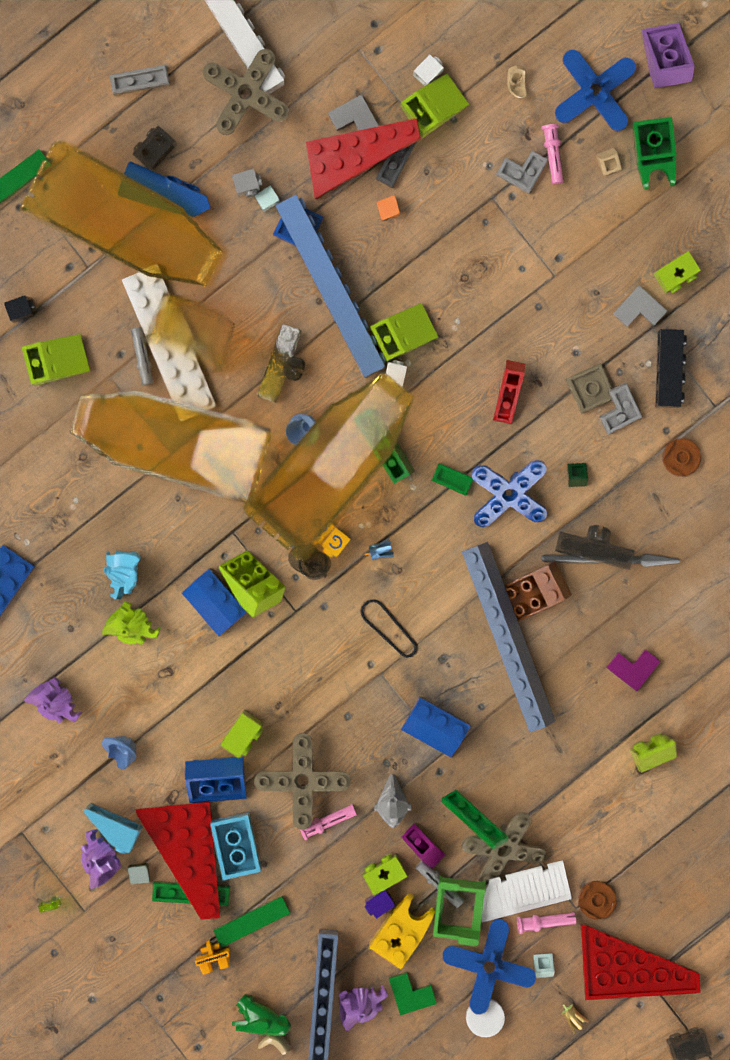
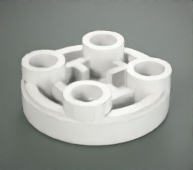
M491 998L488 1010L483 1014L473 1013L469 1006L466 1011V1021L469 1029L477 1036L491 1037L502 1029L505 1015L501 1005Z

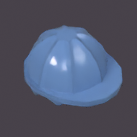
M296 414L286 426V436L294 445H310L319 437L318 423L312 416Z
M127 736L106 737L101 742L103 748L108 752V757L116 760L119 769H126L137 757L136 744Z

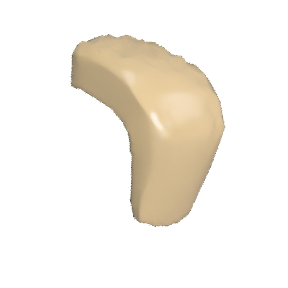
M515 65L508 69L507 85L509 92L517 98L526 97L527 92L525 88V69Z
M266 1035L258 1044L259 1049L272 1044L282 1055L291 1051V1045L283 1036Z

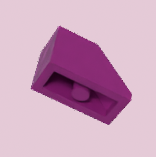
M413 824L401 837L415 854L432 869L446 855L416 824Z

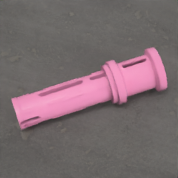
M559 124L542 126L545 135L544 146L548 150L551 184L564 182L559 153L561 140L558 138L557 131Z
M351 804L323 818H313L310 827L300 831L306 841L308 837L317 833L322 834L324 829L357 816Z
M574 912L539 917L536 914L527 918L517 917V928L519 934L526 931L539 932L542 928L576 925V917H574Z

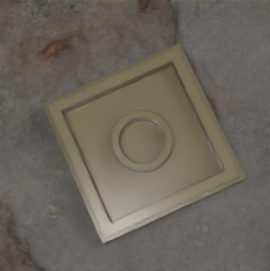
M601 363L566 379L581 414L612 400L608 391L613 388Z

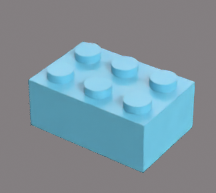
M250 812L212 820L210 825L222 879L226 880L261 872L262 866Z

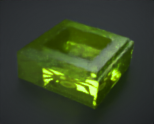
M60 898L41 902L38 905L39 912L58 909L61 905Z

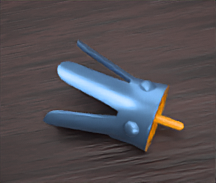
M389 538L379 544L376 543L368 546L370 553L365 555L370 554L372 561L378 558L394 557V553L389 551L391 550Z

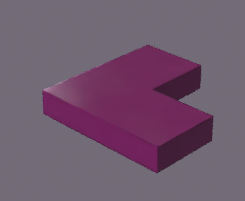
M644 649L633 664L617 653L606 668L635 691H638L661 661Z

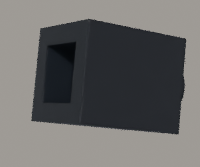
M26 295L4 302L9 319L13 323L35 316L33 311L36 310L33 299H29Z

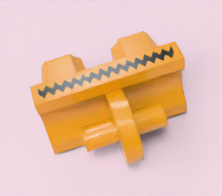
M211 940L206 941L207 947L200 948L201 953L204 955L196 957L195 960L196 967L199 966L201 972L205 975L213 972L211 964L213 961L218 960L220 969L230 967L231 951L229 947L217 950L220 949V944L212 945Z

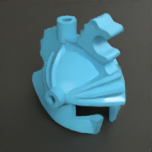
M115 551L113 555H110V552L106 553L107 567H104V573L112 581L110 587H113L115 592L110 594V596L115 600L122 599L123 594H131L132 589L136 586L137 564L141 558L138 552Z

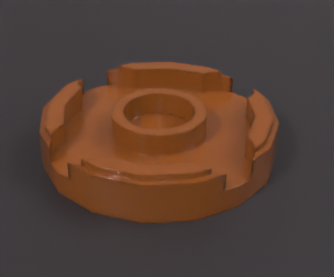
M682 438L671 441L664 448L662 460L666 470L671 474L687 476L694 473L699 467L701 455L698 446L693 441Z
M591 881L581 888L578 895V904L581 911L587 917L599 920L609 917L614 912L617 899L614 890L607 883Z

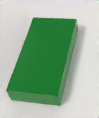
M439 463L431 481L466 496L473 478Z

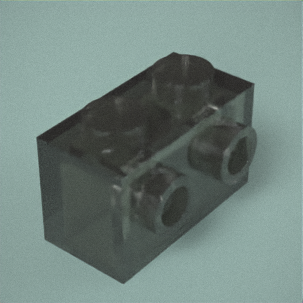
M160 126L151 128L146 134L147 138L143 142H139L134 147V152L132 153L145 168L154 171L177 145L176 141Z
M694 1027L689 1029L687 1033H675L670 1035L668 1039H665L672 1060H697L712 1055L706 1034L702 1028Z

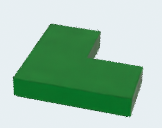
M407 972L389 977L400 1016L437 1004L431 984L412 990Z

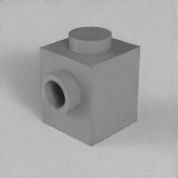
M254 169L232 175L238 197L244 195L251 197L256 195L257 191H260L259 185L262 184L260 174H255Z

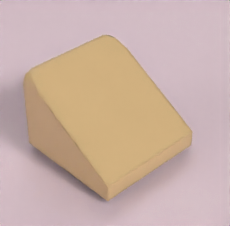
M614 148L596 154L603 176L622 170L618 152Z

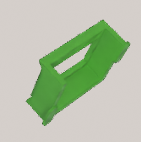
M440 876L433 937L457 939L461 945H479L486 880L476 882ZM445 890L476 893L472 928L441 924Z

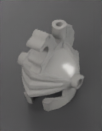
M391 774L378 802L374 803L375 811H378L381 818L393 829L404 819L407 812L411 811V803H408L395 775Z

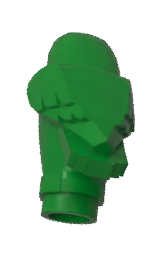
M245 994L236 1004L239 1008L238 1012L243 1014L245 1020L232 1021V1026H236V1031L285 1036L291 1029V1023L284 1015H278L269 1007L256 1002L252 995L248 996Z

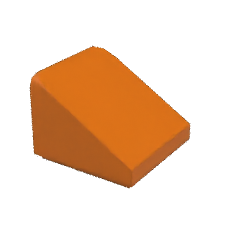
M395 195L376 202L381 221L400 216Z

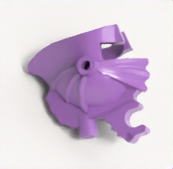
M56 677L34 688L24 700L26 703L37 706L38 712L48 720H56L58 723L62 722L65 719L64 717L76 722L82 714L81 711L78 713L73 711L75 704L71 703L73 701L71 694L67 688L59 685L61 681Z
M98 829L86 832L88 844L80 848L83 852L81 859L83 868L90 876V889L106 883L122 867L112 847L105 841L102 842V837L96 838L95 835Z
M381 985V990L375 992L373 987L370 990L359 987L350 990L349 993L347 991L339 993L340 1017L346 1031H349L356 1023H364L375 1018V1015L378 1014L377 1011H382L380 1001L388 996L384 985Z

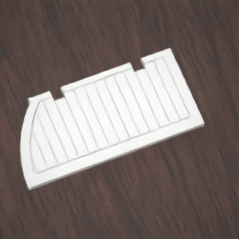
M563 860L547 864L548 869L542 870V866L507 874L505 875L507 880L501 881L500 877L489 879L485 887L482 922L572 899Z

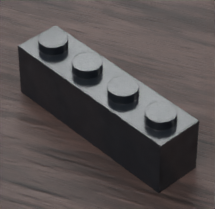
M660 329L658 331L655 407L680 408L681 404H684L685 393L682 392V385L685 384V373L682 372L683 365L685 366L686 354H683V346L687 344V335H684V330Z

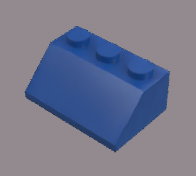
M211 568L205 571L182 592L183 596L218 636L223 634L247 613L240 606L233 593Z
M419 696L401 730L445 755L452 757L471 726L469 723Z
M243 757L185 761V782L189 803L247 799Z

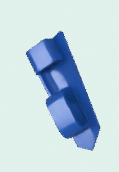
M131 161L126 167L118 191L119 196L192 217L211 208L208 197L200 193V189L197 186L173 176L165 177Z

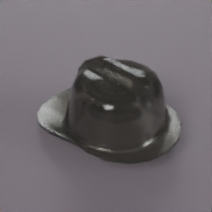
M307 544L295 546L288 555L290 566L310 580L326 578L327 572L331 568L329 556Z

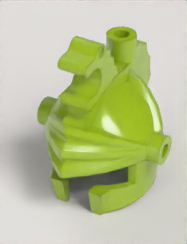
M124 600L122 606L108 618L102 630L103 635H115L123 643L129 645L139 643L142 645L146 640L144 637L156 639L161 627H158L156 630L152 629V621H147L149 618L146 616V613L140 608H130L132 604Z

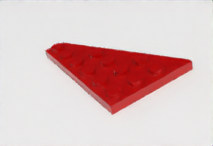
M211 802L135 809L138 818L201 920L221 918L214 838L210 825L212 821Z
M580 924L585 1000L701 993L700 974L591 926Z

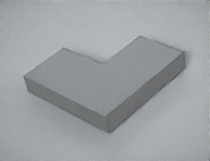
M362 95L328 112L337 131L353 122L358 130L378 127Z
M531 151L522 167L505 158L496 176L529 194L548 159Z
M638 286L613 315L627 327L640 313L654 326L667 310L641 286Z
M626 382L608 391L616 408L599 416L607 434L642 418Z

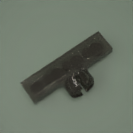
M282 324L257 394L258 397L276 403L285 379L297 381L302 377L303 374L299 373L295 368L305 370V362L303 359L294 356L302 332L300 329Z
M591 525L586 537L564 532L559 533L555 548L556 552L627 570L631 569L635 550L610 544V529L603 526L600 536L597 535L599 525Z

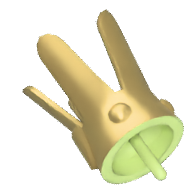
M573 1004L568 1007L563 1005L565 1010L561 1015L567 1019L573 1034L575 1033L574 1029H577V1027L579 1029L583 1028L580 1021L589 1022L588 1019L575 1009Z

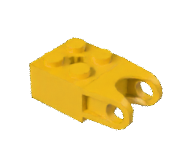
M408 893L389 913L369 942L370 949L399 969L403 968L423 939L436 911L430 908L429 911L420 917L412 916L408 911L411 900L414 897L412 893ZM392 938H400L399 943L394 944L391 940Z

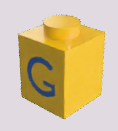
M335 528L321 545L324 547L323 552L331 558L333 555L337 558L351 539L338 528Z

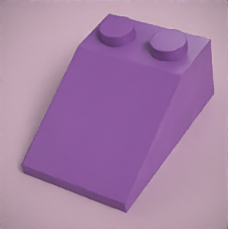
M675 23L642 29L649 73L654 88L692 82L695 66L680 24Z

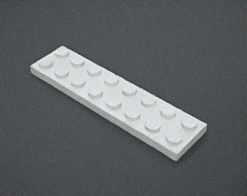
M155 265L122 279L180 420H186L217 407L158 266Z

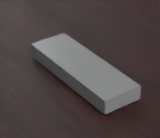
M166 65L110 75L113 95L170 85Z

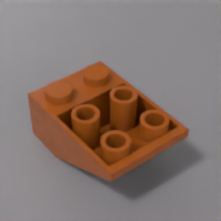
M556 561L504 585L518 621L558 604L572 595Z

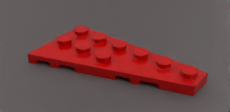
M418 119L307 141L306 146L315 199L322 197L323 194L334 190L340 184L353 179L372 168L378 162L389 158L390 155L420 140L421 134Z

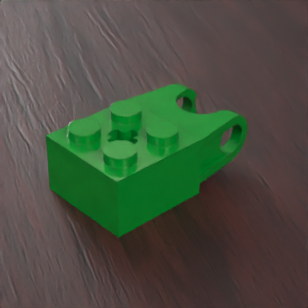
M672 117L633 122L632 131L636 164L643 189H649L650 174L655 170L663 171L667 176L670 186H675L677 154ZM651 136H655V139H659V142H657L656 145H653V143L649 141L652 138Z

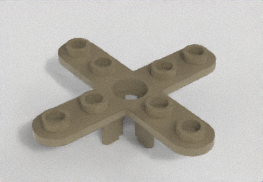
M260 50L243 78L214 62L206 64L203 68V76L208 82L232 95L216 123L217 130L222 135H230L235 131L249 106L277 122L284 121L288 117L289 111L286 104L259 89L275 63V56L271 50ZM243 88H248V91L252 93L250 98L244 99L241 97Z
M299 733L293 740V771H261L255 776L254 784L261 791H293V824L296 828L304 830L309 828L312 823V791H345L351 784V778L343 771H312V738L307 733ZM300 775L307 776L308 784H301L300 786L297 783V778Z
M528 813L516 814L508 827L502 824L500 829L508 836V841L494 850L479 836H469L462 841L461 846L465 852L490 856L478 876L479 882L486 880L487 886L489 879L499 877L509 859L528 863H540L546 858L547 853L543 847L519 843L531 823ZM506 845V849L501 850V847Z

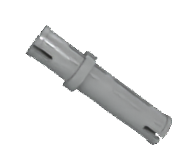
M142 327L133 328L131 333L138 363L136 367L140 373L142 386L154 384L150 368L152 364L149 362Z
M421 860L415 869L427 879L429 884H432L438 890L440 873L437 870L434 871ZM445 890L444 896L455 908H458L464 902V898L456 891Z

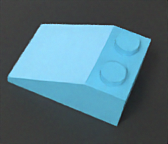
M90 803L84 810L87 817L107 841L115 847L116 851L123 854L126 852L130 853L136 844L143 826Z

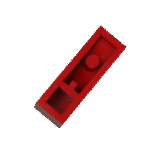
M506 360L493 417L494 421L512 424L525 373L524 363Z

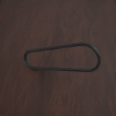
M372 599L362 605L360 612L363 620L400 655L408 658L416 653L417 645L380 601ZM375 602L379 604L412 642L414 651L411 654L406 655L401 652L365 618L363 611L368 603Z

